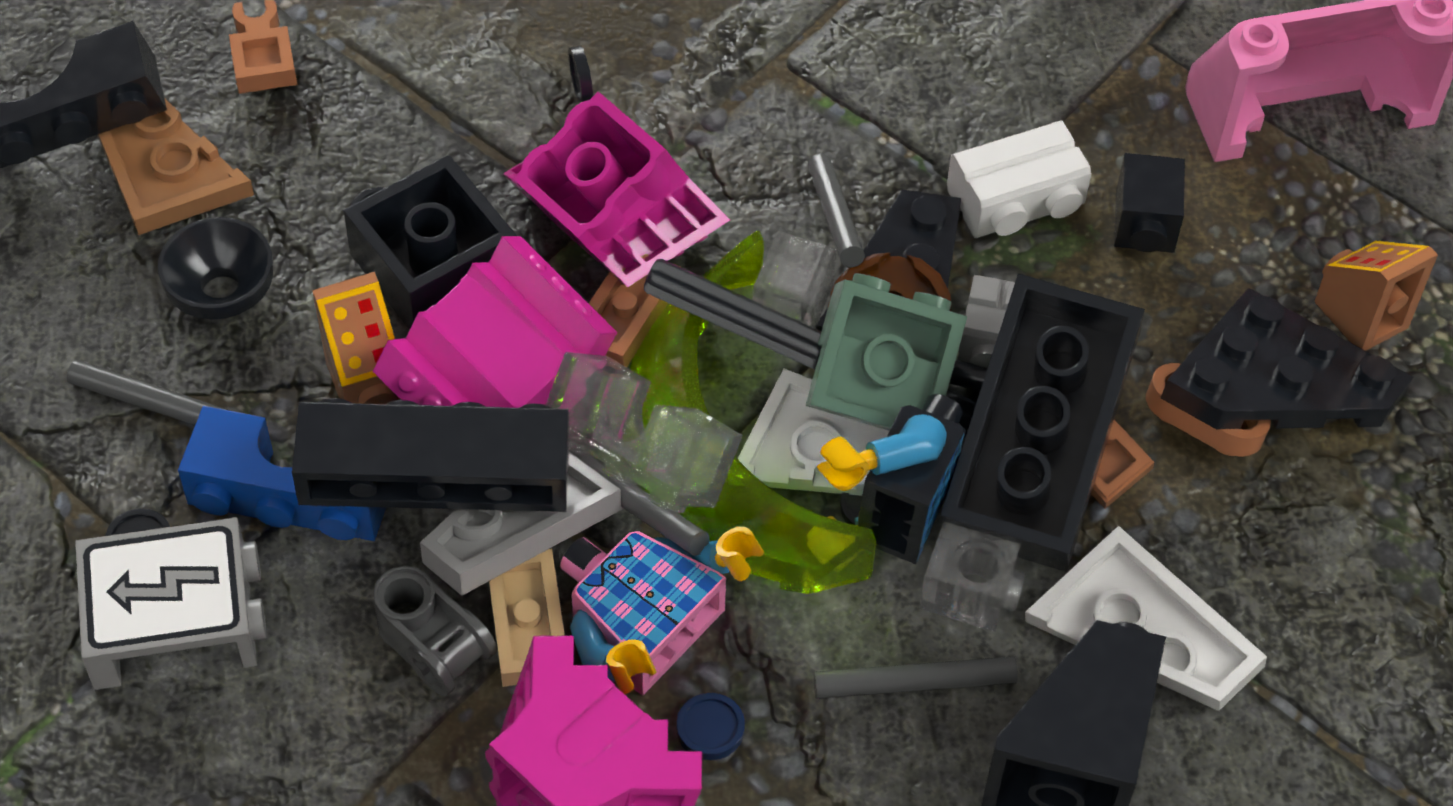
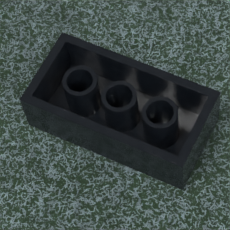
M1018 273L941 512V535L1064 572L1068 571L1140 336L1145 309Z

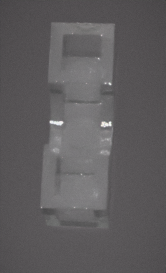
M565 352L546 405L553 409H569V451L586 457L592 456L604 462L603 471L607 475L624 483L641 485L650 491L648 499L663 509L684 513L687 506L715 507L743 435L697 408L665 405L654 406L648 424L644 428L642 407L651 381L608 356Z

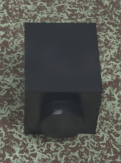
M1124 153L1116 188L1114 247L1136 249L1142 252H1175L1184 218L1185 159Z

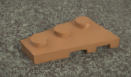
M166 99V111L146 117L137 123L126 124L97 135L138 235L254 195L251 180L238 168L232 169L219 156L218 149L205 136L200 138L184 123L180 112Z

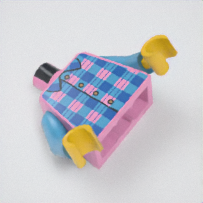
M745 526L732 528L725 532L718 541H709V544L697 556L690 554L668 538L657 537L653 539L639 531L628 533L608 554L584 537L577 539L564 554L560 568L578 582L571 594L573 620L570 630L572 636H574V642L582 665H608V678L616 682L618 689L623 694L627 695L635 689L643 696L725 611L726 577L722 574L730 572L734 579L744 581L751 574V568L745 559L751 556L761 557L765 553L752 531Z

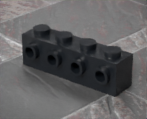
M329 398L319 403L299 402L292 476L298 505L566 512L569 461V409H553L547 405L537 403L526 404L520 408L486 407L476 402H461L453 406L419 405L408 400H395L387 404H357L339 398Z

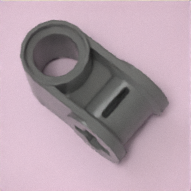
M409 566L395 567L383 573L377 580L373 595L379 635L385 643L390 645L412 666L426 685L439 695L448 696L455 689L454 680L478 659H490L496 654V642L485 625L469 610L460 607L423 571ZM403 603H412L419 606L417 610L407 614L392 611L395 606Z

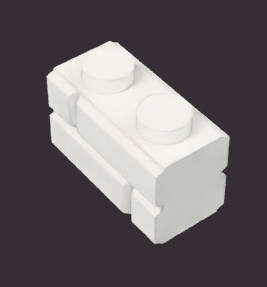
M1058 121L952 154L947 186L951 197L962 198L960 211L963 212V219L974 238L994 232L998 235L1006 236L1020 230L1028 221L1051 215L1053 218H1063L1074 213L1081 204L1086 202L1092 173L1090 165L1079 147H1075L1074 139L1064 122Z

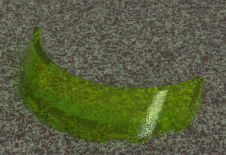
M756 230L746 237L701 277L729 290L760 283L763 275L764 240L761 232ZM669 304L654 322L633 357L624 390L623 429L627 453L633 456L635 460L634 474L641 489L706 531L710 537L709 541H718L725 532L735 527L745 526L749 528L765 552L761 557L751 556L745 559L751 568V574L780 582V589L811 594L871 578L876 548V539L872 529L833 520L793 503L754 476L728 448L710 418L704 403L698 377V339L706 330L709 321Z

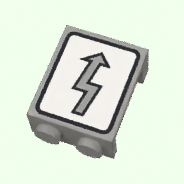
M238 517L75 540L81 653L94 690L121 686L120 659L237 642L243 667L257 666L255 640L266 639L267 633L261 598L251 600L249 582L261 581L260 562L256 541L245 543L243 541Z

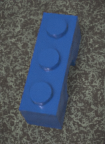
M208 406L202 407L178 468L188 505H193L199 510L212 515H224L229 512L258 518L261 522L278 528L294 525L319 530L325 535L338 540H351L354 537L370 541L376 540L386 507L298 505L292 467H280L270 463L273 449L266 418Z

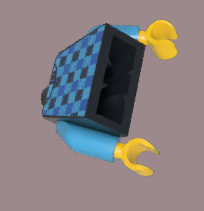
M932 394L927 397L922 409L912 405L902 406L887 437L868 442L866 450L858 453L844 437L831 439L822 446L820 453L826 461L818 464L817 469L835 488L841 491L852 489L862 481L868 470H870L864 482L859 516L854 518V527L845 532L837 520L830 516L818 522L809 530L808 537L810 539L808 544L823 562L837 564L844 560L854 550L856 545L863 543L865 548L873 547L917 564L949 490L961 453L966 430L959 424L963 415V409L956 401L944 395Z

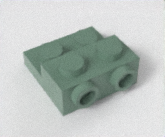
M856 273L853 275L852 281L844 279L836 283L820 335L818 346L822 348L805 406L890 431L902 406L912 405L922 409L928 396L932 394L946 396L968 316L949 311L952 302L936 295L915 292L912 300L889 293L891 283L877 277Z

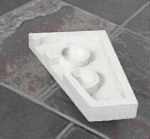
M784 368L730 472L731 484L842 494L843 492L849 493V495L862 496L864 482L870 470L855 487L847 491H841L835 488L817 469L818 464L826 461L821 455L820 450L831 439L844 437L860 453L866 450L868 442L887 437L889 430L805 406L812 379Z
M1119 526L1025 611V622L1074 645L1079 642L1097 620L1112 624L1117 622L1134 623L1150 633L1166 636L1157 683L1217 711L1224 707L1266 665L1267 656Z

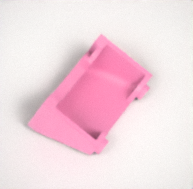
M1363 0L1248 19L1238 23L1191 65L1185 86L1187 98L1214 162L1243 157L1247 143L1246 132L1248 130L1249 132L1261 130L1265 117L1262 106L1360 90L1370 112L1381 110L1383 104L1396 107L1405 113L1404 122L1408 129L1436 124L1453 78V0Z

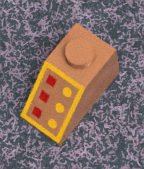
M1374 241L1354 252L1352 250H1344L1335 255L1325 265L1322 271L1324 276L1315 303L1350 343L1366 351L1409 328L1438 254L1430 246L1386 241Z
M375 272L312 290L325 361L339 399L357 404H387L391 401L401 400L373 372L387 341L395 339Z

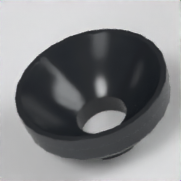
M206 218L190 223L169 238L162 248L158 259V274L167 297L174 306L184 313L196 318L210 320L226 319L251 309L264 297L270 288L273 278V255L268 240L251 224L234 218ZM217 277H230L239 283L237 289L227 297L213 298L203 292L206 284Z

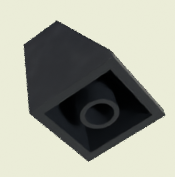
M1097 620L997 736L981 806H1129L1137 784L1166 636L1150 633L1134 623L1117 622L1112 624Z

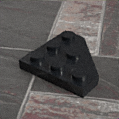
M1248 288L1169 377L1160 398L1216 430L1240 429L1244 420H1272L1276 429L1323 428L1327 419L1353 418L1357 427H1381L1405 396L1414 377L1396 368L1388 360L1372 355L1339 337L1331 329L1317 325L1287 309L1277 300L1263 296Z

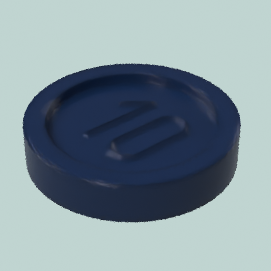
M704 693L694 696L682 706L678 713L677 737L681 746L686 751L702 752L703 760L725 758L736 751L743 740L745 730L744 715L740 707L727 696L717 693Z

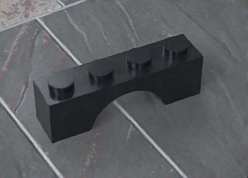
M134 21L77 40L72 57L65 70L53 83L42 91L20 100L0 101V169L12 164L23 163L32 157L69 144L80 143L89 137L126 124L137 123L146 117L167 110L155 55Z

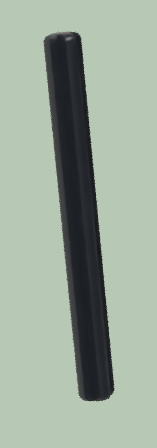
M657 259L652 265L644 283V291L647 294L814 370L816 369L822 348L818 346L822 331L664 259ZM948 389L946 396L956 401L963 409V415L959 424L966 430L965 438L977 402Z

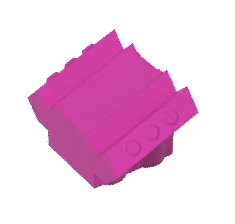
M599 91L590 100L576 105L569 112L565 119L564 127L547 144L534 148L524 161L503 173L526 198L537 205L559 228L626 287L631 286L648 275L657 259L669 261L670 259L677 258L687 248L705 240L710 233L730 221L686 175L662 145ZM644 254H648V255H649V256L646 257L645 259H643V258L641 257V256H643Z
M502 236L489 262L472 263L468 273L460 279L461 282L436 305H432L426 311L418 312L406 338L387 341L373 370L401 400L412 401L419 405L453 406L461 402H476L486 407L520 408L526 404L537 403L547 405L553 409H569L586 392L585 378L603 361L618 332L521 236Z
M533 636L500 734L489 744V749L485 751L486 759L493 772V780L489 782V788L496 799V805L695 806L702 790V752L668 751V720H654L624 695L608 678V665H573L574 636Z

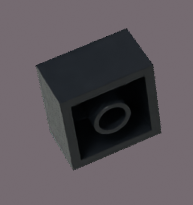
M449 154L343 210L350 255L365 274L375 272L383 297L409 329L418 312L426 311L432 305H436L461 282L460 279L468 273L472 263L489 262L502 236H517Z

